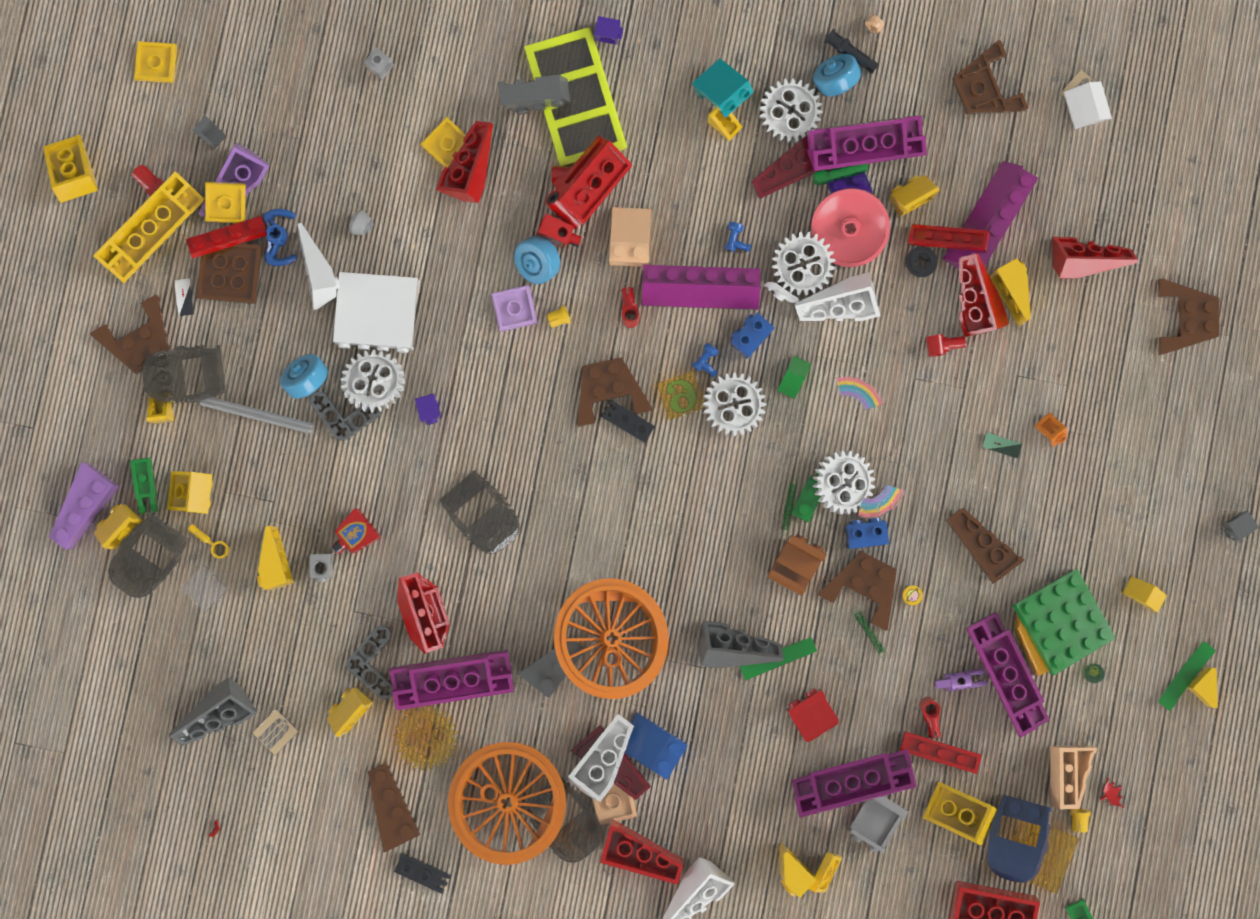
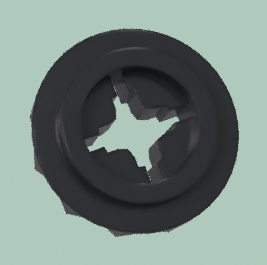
M916 247L907 255L906 268H908L910 274L917 278L931 275L937 267V257L927 247ZM919 256L922 260H929L924 264V268H921V265H914L918 262Z

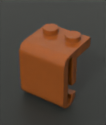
M796 534V536L790 535L786 540L767 578L802 596L806 591L809 581L812 580L820 563L824 561L827 554L823 552L824 548L815 543L811 546L806 543V538Z

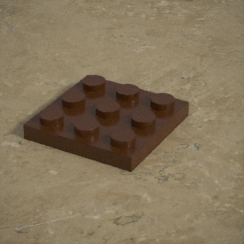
M238 244L201 256L197 299L256 304L262 246Z

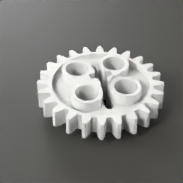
M792 78L790 84H788V81L784 79L783 85L777 81L776 88L773 86L769 87L771 93H764L767 99H761L760 101L765 106L759 108L760 111L764 112L759 118L766 120L762 123V126H769L766 132L772 130L774 132L773 138L778 134L780 135L779 141L786 137L787 143L790 142L791 138L797 142L798 136L802 139L806 136L807 130H811L810 128L817 129V125L814 122L821 121L817 115L822 114L823 111L817 110V108L822 103H816L820 96L812 95L815 89L809 91V84L803 87L802 80L795 84V80ZM790 93L793 100L790 102L785 101L783 94ZM802 103L806 104L809 111L806 113L802 112L799 105ZM793 107L794 113L788 114V109ZM773 109H779L782 112V117H774ZM798 116L804 117L805 121H802ZM789 120H795L798 123V127L792 129L789 126Z
M800 232L798 238L794 233L792 234V240L787 237L784 238L786 244L779 243L782 249L775 250L774 252L778 254V257L772 258V260L777 261V264L773 265L772 268L778 269L774 276L780 275L781 277L777 282L784 281V289L790 286V293L797 289L798 295H800L802 290H804L805 295H808L810 289L813 293H816V287L822 290L823 286L821 283L828 284L829 281L826 277H833L829 271L836 268L831 266V263L835 262L836 259L830 258V255L834 253V251L828 252L827 250L830 244L824 246L825 239L823 238L818 241V234L811 238L810 232L807 233L806 237ZM807 245L814 247L815 253L813 256L805 254L804 249ZM789 252L796 255L795 263H789L786 260V255ZM820 256V260L807 264V269L801 266L788 271V267L799 264L801 258L807 261ZM813 264H819L822 267L820 274L816 275L811 271ZM795 271L803 273L802 281L794 280L793 273Z
M375 350L372 351L371 355L365 351L364 357L358 353V360L351 358L352 365H345L348 371H342L344 378H341V383L344 385L341 388L343 391H346L344 393L345 398H349L350 404L355 402L357 409L362 405L363 411H366L368 407H370L371 412L374 411L375 407L381 411L383 405L388 409L389 402L396 403L394 397H401L398 391H404V387L401 384H405V379L402 378L405 375L404 371H400L402 369L401 364H397L396 358L391 360L390 354L384 357L383 351H380L379 355H376ZM364 368H371L369 372H362ZM384 372L390 373L387 377L381 376ZM359 385H365L362 390L356 389ZM377 390H384L380 395L375 394Z
M734 372L731 378L726 373L724 380L719 376L717 378L718 384L714 381L711 382L713 389L709 387L706 389L709 395H704L703 398L708 401L704 402L702 406L708 408L703 414L710 415L706 421H713L712 428L717 425L719 426L718 433L724 429L725 436L732 431V435L735 437L737 431L743 436L744 429L750 433V426L754 428L758 426L755 421L761 422L763 420L759 414H765L761 407L766 406V403L761 402L765 395H759L762 388H755L758 383L757 381L751 384V377L744 380V374H741L737 378ZM738 388L744 389L746 392L745 397H739L736 390ZM719 393H724L726 395V402H720L718 400ZM747 399L751 400L750 403L738 405L736 409L734 406L718 410V407L729 405L733 401L738 403ZM742 407L750 409V416L742 414ZM723 412H729L732 415V420L725 421Z
M838 451V454L832 452L831 457L825 456L826 463L819 462L822 468L815 469L819 476L813 477V479L818 481L813 487L819 489L815 495H821L818 501L825 502L824 508L830 507V512L837 511V514H843L844 512V514L849 515L851 511L856 513L857 507L861 508L864 499H867V496H873L869 490L875 488L874 485H871V481H874L875 478L870 477V474L874 471L867 469L870 463H863L865 457H859V453L852 454V451ZM846 464L848 465L847 473H845L844 467ZM831 476H833L834 482L832 485H830L829 482ZM858 480L859 487L856 489L855 482ZM843 492L844 499L841 501L840 494Z

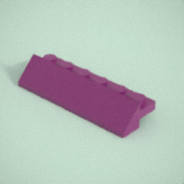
M921 115L807 130L809 148L807 152L814 171L927 155L926 136L923 135Z
M1002 161L962 228L989 230L990 236L987 251L949 248L943 260L959 269L960 257L978 253L985 266L1039 178L1024 170L1021 165Z
M643 265L642 306L759 310L761 269Z
M992 613L968 626L966 630L1019 738L1050 721L1042 705L1044 699L1010 630H1005L998 613Z
M508 650L391 667L389 670L396 710L514 692L512 666Z
M908 749L891 754L883 753L809 773L808 776L792 780L799 818L917 787L915 771L913 770Z

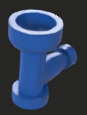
M729 222L728 229L731 232L727 245L724 246L725 250L735 252L737 248L746 252L750 251V244L736 240L738 233L743 231L744 225Z
M707 342L704 345V353L691 365L699 372L703 369L711 377H715L718 371L714 370L706 361L710 356L715 357L719 351Z

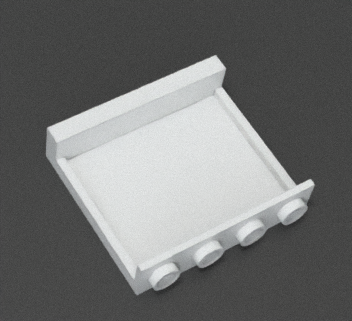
M339 272L340 288L337 291L333 342L338 345V348L350 349V346H358L360 350H369L370 347H376L378 351L388 352L389 349H397L399 353H408L409 350H414L413 334L417 289H419L420 284L418 278Z

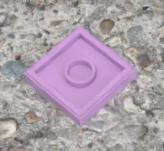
M529 285L491 293L500 332L538 323Z

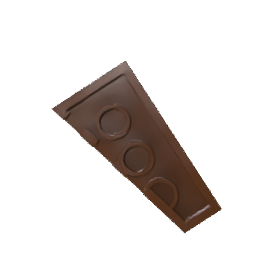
M964 508L959 509L946 519V522L992 584L1025 561L1021 556L1016 555L1008 545L1003 544L997 539L995 534L984 528L982 523Z
M387 762L368 771L383 852L385 853L421 834Z

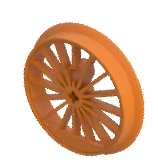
M605 578L589 582L578 588L568 597L557 616L554 628V647L558 662L573 684L595 697L620 699L642 691L657 677L667 656L668 628L659 605L644 589L629 581ZM604 601L605 624L595 602ZM609 601H616L619 603L610 626ZM590 602L600 627L578 606L580 603ZM623 603H636L634 608L615 628ZM640 607L647 619L618 632ZM576 610L597 632L569 621L573 611ZM649 622L652 632L650 637H621L622 634ZM567 626H572L598 638H566ZM607 637H612L613 641L607 640ZM652 640L651 653L649 654L620 641ZM598 641L571 655L568 653L566 643ZM599 646L577 670L571 658ZM619 646L648 657L643 670ZM601 651L592 680L590 681L581 672ZM609 653L614 657L613 664H609L607 661ZM622 656L639 672L631 681H629L621 663ZM602 665L607 668L608 686L596 684ZM618 667L624 680V684L613 687L612 668Z
M516 742L490 744L471 754L457 770L448 796L449 818L460 842L475 856L500 865L523 863L545 851L558 835L566 811L564 785L554 765L538 750ZM504 754L512 755L509 788H507L499 756ZM516 755L529 761L513 790ZM493 757L503 790L483 766L484 762ZM533 762L543 772L517 793ZM479 767L492 784L483 786L472 780L471 776ZM546 775L551 788L518 798ZM468 782L481 789V798L464 796ZM490 787L495 790L493 799L488 798L486 794ZM550 791L553 792V799L550 805L519 802ZM510 799L512 806L506 807L507 803L505 800ZM464 800L497 803L495 806L467 815L464 812ZM519 805L548 808L544 819ZM499 808L474 831L471 830L466 818ZM519 811L541 822L536 833ZM501 813L486 844L483 843L475 834ZM506 814L501 851L490 847V843ZM515 814L533 836L527 848H524ZM510 815L519 843V851H507Z

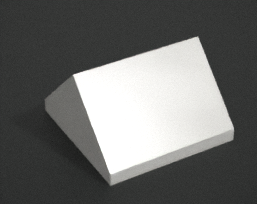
M1101 81L1088 82L1064 92L1074 130L1112 119Z

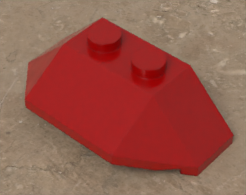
M418 572L400 577L398 580L397 603L409 638L424 654L443 648L450 623L437 586L422 577Z

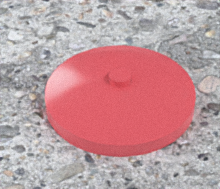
M845 188L829 194L820 202L812 218L811 234L812 238L818 234V241L824 238V246L830 244L827 250L828 252L834 251L830 255V258L836 259L835 262H832L833 264L843 267H857L871 262L883 251L890 234V220L886 208L876 196L862 189Z

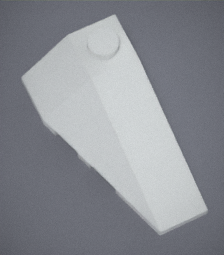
M298 223L303 258H305L306 275H309L310 296L313 309L316 310L337 296L336 289L340 288L338 277H334L332 268L302 223Z
M869 272L849 277L795 303L800 321H824L825 319H836V321L855 319V321H863L880 316Z
M699 857L686 872L663 919H691L694 914L700 911L703 913L707 910L706 905L714 899L719 901L723 898L735 882L715 864Z

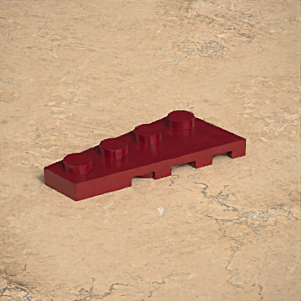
M807 135L751 181L759 199L817 172L813 170L807 149H809Z
M599 725L570 751L582 759L605 731L604 727ZM624 753L614 783L633 799L637 800L652 786Z

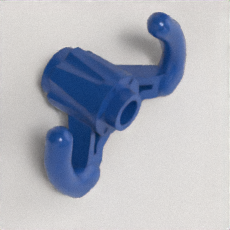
M273 209L265 212L262 217L263 222L268 227L266 230L268 249L264 259L269 265L285 266L295 262L298 256L292 254L283 259L275 258L279 247L284 246L288 242L289 236L283 227L274 222L273 218L275 216H284L294 219L296 215L294 212L286 209Z

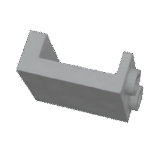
M885 796L863 802L847 830L851 832L850 837L859 843L861 840L868 843L867 848L873 852L878 853V851L884 853V848L902 818L905 819L909 812Z

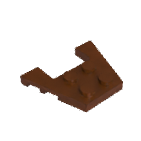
M1001 40L996 41L989 49L984 51L952 78L966 114L1025 112L1029 109L1023 93L1003 99L989 64L1007 56Z
M1166 279L1158 280V297L1179 299V337H1159V355L1220 336L1219 297Z
M156 294L141 303L150 319L148 323L117 341L106 324L90 333L94 339L135 374H139L171 355L163 323V314L159 304L160 299Z
M622 357L583 366L578 427L595 424L592 403L628 395L632 398L636 415L653 411Z
M861 551L818 593V596L834 603L842 587L845 586L879 604L870 623L887 631L897 569Z

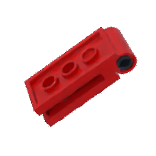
M598 135L556 185V190L547 196L545 204L563 222L574 226V229H576L581 224H585L633 165L610 140H604Z

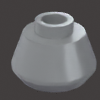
M364 210L356 211L349 224L350 233L362 236L366 233L369 234L374 225L372 218Z

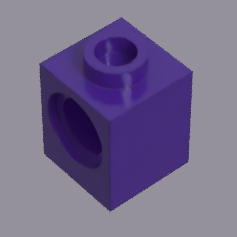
M598 16L594 33L595 41L617 45L618 39H622L624 28L621 27V20Z
M430 394L415 398L420 421L426 423V425L438 423L437 419L442 417L436 395Z

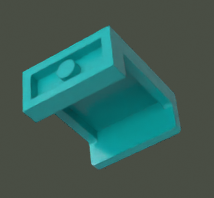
M721 58L691 83L697 96L701 99L704 97L719 108L724 117H727L754 92L749 80Z

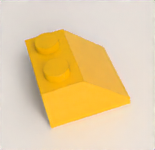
M916 175L908 180L909 184L902 187L899 185L891 190L892 194L888 199L900 218L934 199L940 191L938 186L926 175L921 177Z
M171 471L167 510L208 514L210 492L213 486L212 474Z
M125 504L114 506L109 512L111 515L106 520H101L96 526L97 530L94 532V535L105 549H117L143 521Z

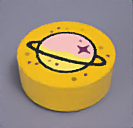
M913 585L907 586L902 592V599L908 605H917L923 597L921 589Z

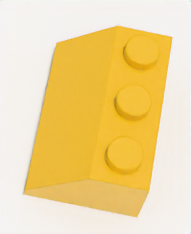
M781 843L779 845V863L782 885L792 897L796 894L800 898L817 880L812 872Z

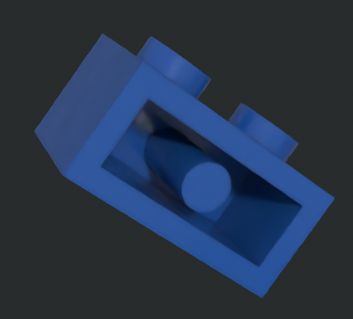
M758 312L754 316L750 314L743 322L745 326L742 330L737 329L731 335L733 340L730 344L747 359L775 328Z
M880 517L869 519V523H861V520L849 521V525L845 526L847 549L889 544L886 521H881Z

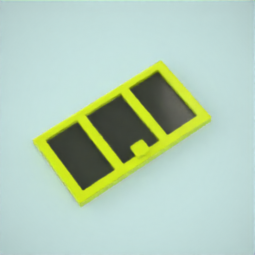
M584 28L524 46L534 80L535 77L561 75L568 79L570 102L563 103L561 107L549 106L543 110L560 166L575 164L598 135L604 140H610L619 151L626 149V141L591 28Z

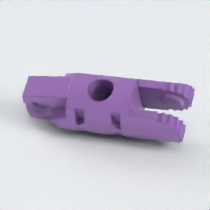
M985 668L944 674L945 679L935 680L936 689L947 688V692L987 686V681L979 680L972 682L971 675H981L985 673ZM960 677L963 678L962 684H958V679Z

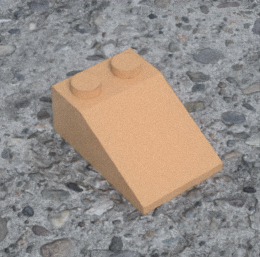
M612 207L610 265L643 267V265L649 264L651 209Z

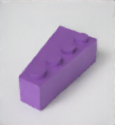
M82 462L49 538L64 549L72 550L120 486L91 464Z

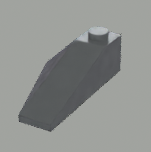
M704 620L702 622L699 646L701 666L724 668L780 662L783 661L784 657L780 643L761 636L752 637L745 634L746 631L741 629L738 632L728 628V625L725 623Z
M227 678L210 690L169 733V737L183 746L205 738L207 733L215 730L221 732L228 725L234 724L237 726L255 715L257 710L243 688L230 678Z

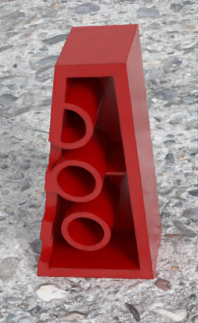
M611 819L600 863L678 885L683 868V858L616 820Z

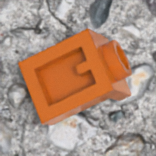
M1050 412L1035 425L1036 429L1050 441L1053 447L1057 444H1062L1067 438L1066 426Z

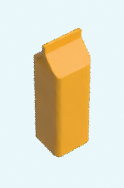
M1016 613L1017 619L1013 629L1033 675L1039 676L1049 672Z

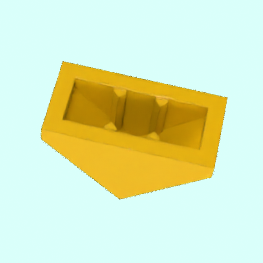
M715 107L708 115L707 122L729 141L742 128V125L732 112L727 117H724L719 108Z
M169 391L150 394L146 416L147 422L159 424L174 421Z
M1133 576L1130 577L1122 592L1125 596L1158 613L1167 596L1155 585Z
M1206 667L1187 688L1207 707L1218 708L1217 669Z

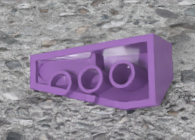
M235 142L215 182L246 184L247 195L261 183L270 165L253 151ZM205 201L198 213L205 217Z

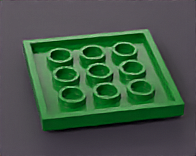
M1077 568L1012 605L1051 676L1058 674L1116 639Z

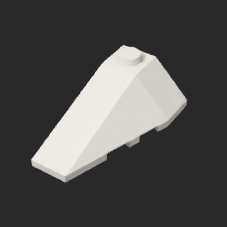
M617 714L568 776V781L586 795L601 802L613 786L634 726Z

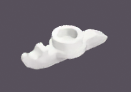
M767 282L763 285L768 287V291L771 292L773 290V296L780 301L786 299L791 303L799 302L797 297L777 283Z

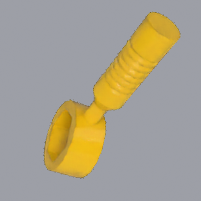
M193 524L189 526V532L204 543H209L212 546L211 553L215 558L223 559L229 555L230 547L226 542L217 541L214 543L208 535ZM219 544L226 547L225 554L221 556L215 553L216 546Z

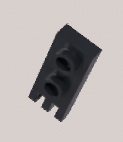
M610 399L608 403L614 406V409L612 410L606 406L604 410L609 412L610 415L607 416L605 413H601L600 417L646 443L655 426Z
M404 852L394 870L395 873L441 894L445 890L438 885L447 886L448 884L447 881L441 878L450 879L451 874Z

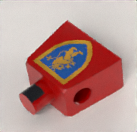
M545 214L535 235L542 236L552 244L565 248L567 244L578 248L582 239L581 236L572 233L574 226L549 214ZM558 231L562 232L564 234V237H561L558 234Z
M355 508L334 531L340 539L331 546L338 555L346 548L351 553H356L380 540L382 537L360 509Z

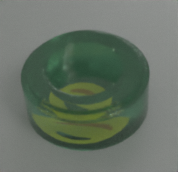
M1091 663L1085 666L1083 677L1087 682L1096 684L1103 680L1104 670L1100 665Z

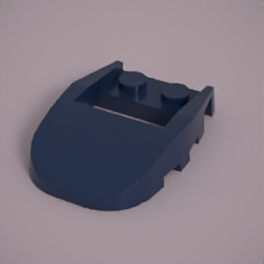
M1007 795L1003 796L991 824L987 851L988 865L997 876L1018 883L1029 882L1036 877L1049 846L1048 838L1051 826L1049 824V813L1052 812V808ZM1002 815L1041 826L1036 847L998 837L997 834Z

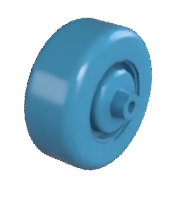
M840 54L821 63L813 74V81L820 94L824 96H837L856 85L861 77V69L852 55Z
M531 236L517 245L514 260L523 278L533 284H543L557 275L560 269V257L555 246L548 239L542 236Z
M306 354L295 359L287 366L281 375L280 384L290 397L295 399L304 398L315 392L323 384L328 370L317 355Z

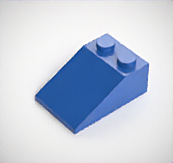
M636 713L630 722L634 727L625 753L667 780L688 744L641 714Z

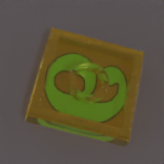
M694 371L657 383L669 421L706 408L702 406L704 399Z

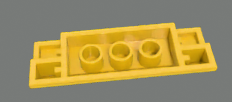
M175 171L93 256L120 281L125 283L205 201V198Z

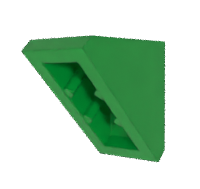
M793 356L777 391L795 399L807 376L811 363Z

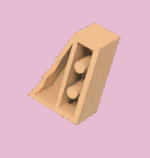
M1088 745L1050 746V800L1052 807L1058 809L1080 808L1086 788V779L1091 771V762L1094 753L1096 754L1097 747Z

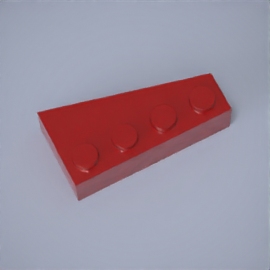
M956 881L949 919H1037L1040 901L1036 895Z

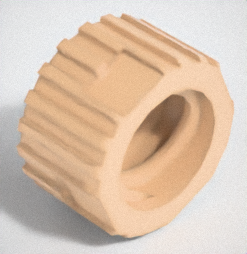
M871 15L865 21L869 31L878 34L884 26L882 19L877 15Z

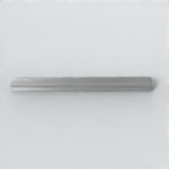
M201 395L199 405L308 434H311L313 430V424L205 395Z

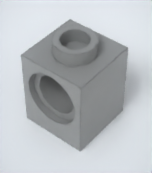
M376 47L364 61L366 68L381 80L385 78L394 66L391 58Z
M310 554V578H315V582H327V578H333V554ZM319 563H324L326 566V570L322 574L317 571Z

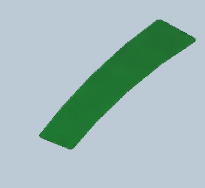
M809 637L782 648L783 661L740 666L744 679L747 681L817 652L812 638Z
M1203 641L1177 673L1158 702L1171 711L1189 684L1216 650Z

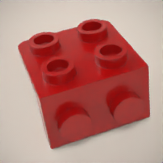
M815 688L805 693L806 697L800 701L796 699L789 703V708L786 709L806 742H811L839 724V719L826 700L825 694L821 689L816 690Z

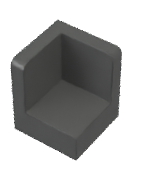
M206 116L193 129V132L214 150L226 137V134Z

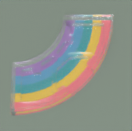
M853 376L836 377L841 397L850 396L857 399L863 405L864 410L884 405L879 392L866 381Z
M886 484L879 495L873 498H863L858 517L867 519L882 517V515L893 510L900 503L906 490Z

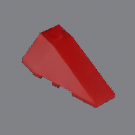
M474 122L463 139L464 144L458 152H454L452 155L454 159L448 168L445 166L441 172L435 190L464 202L479 203L486 181L493 129L492 122Z
M1052 237L1053 268L1059 278H1081L1138 263V258L1129 248L1109 244L1106 247L1095 244L1094 241H1088V244L1077 242V238Z
M974 253L960 257L959 281L961 282V294H959V301H961V311L959 312V320L964 336L981 334L1009 325L1004 305L979 254Z

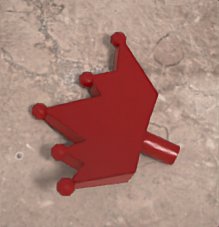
M1107 778L1102 789L1105 795L1100 797L1101 801L1108 799L1111 805L1124 808L1125 806L1119 802L1122 796H1117L1122 785L1113 787L1115 783L1109 784L1110 778Z

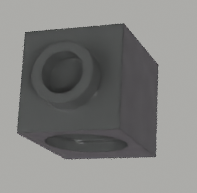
M1249 511L1241 512L1222 524L1225 528V535L1233 541H1240L1259 528Z

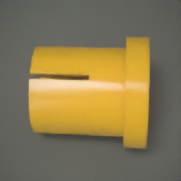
M565 305L560 306V309L547 313L552 328L564 323H571Z
M1080 808L1070 809L1072 831L1079 832L1080 827V833L1088 832V817L1091 816V811Z

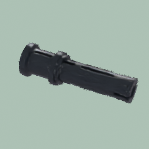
M834 28L824 41L825 44L828 43L837 49V53L852 55L857 63L871 74L879 65V63L854 47L848 38L839 35Z

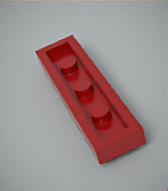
M259 216L185 240L193 259L267 236L262 217Z
M912 224L908 243L909 245L986 252L990 232L989 230Z
M904 731L899 751L908 749L909 754L977 774L982 758L981 754Z

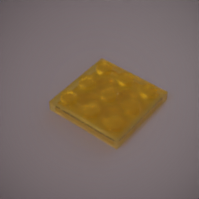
M1019 820L1012 841L1036 847L1041 826ZM1050 826L1047 853L1044 855L1039 873L1029 883L1058 894L1079 838Z

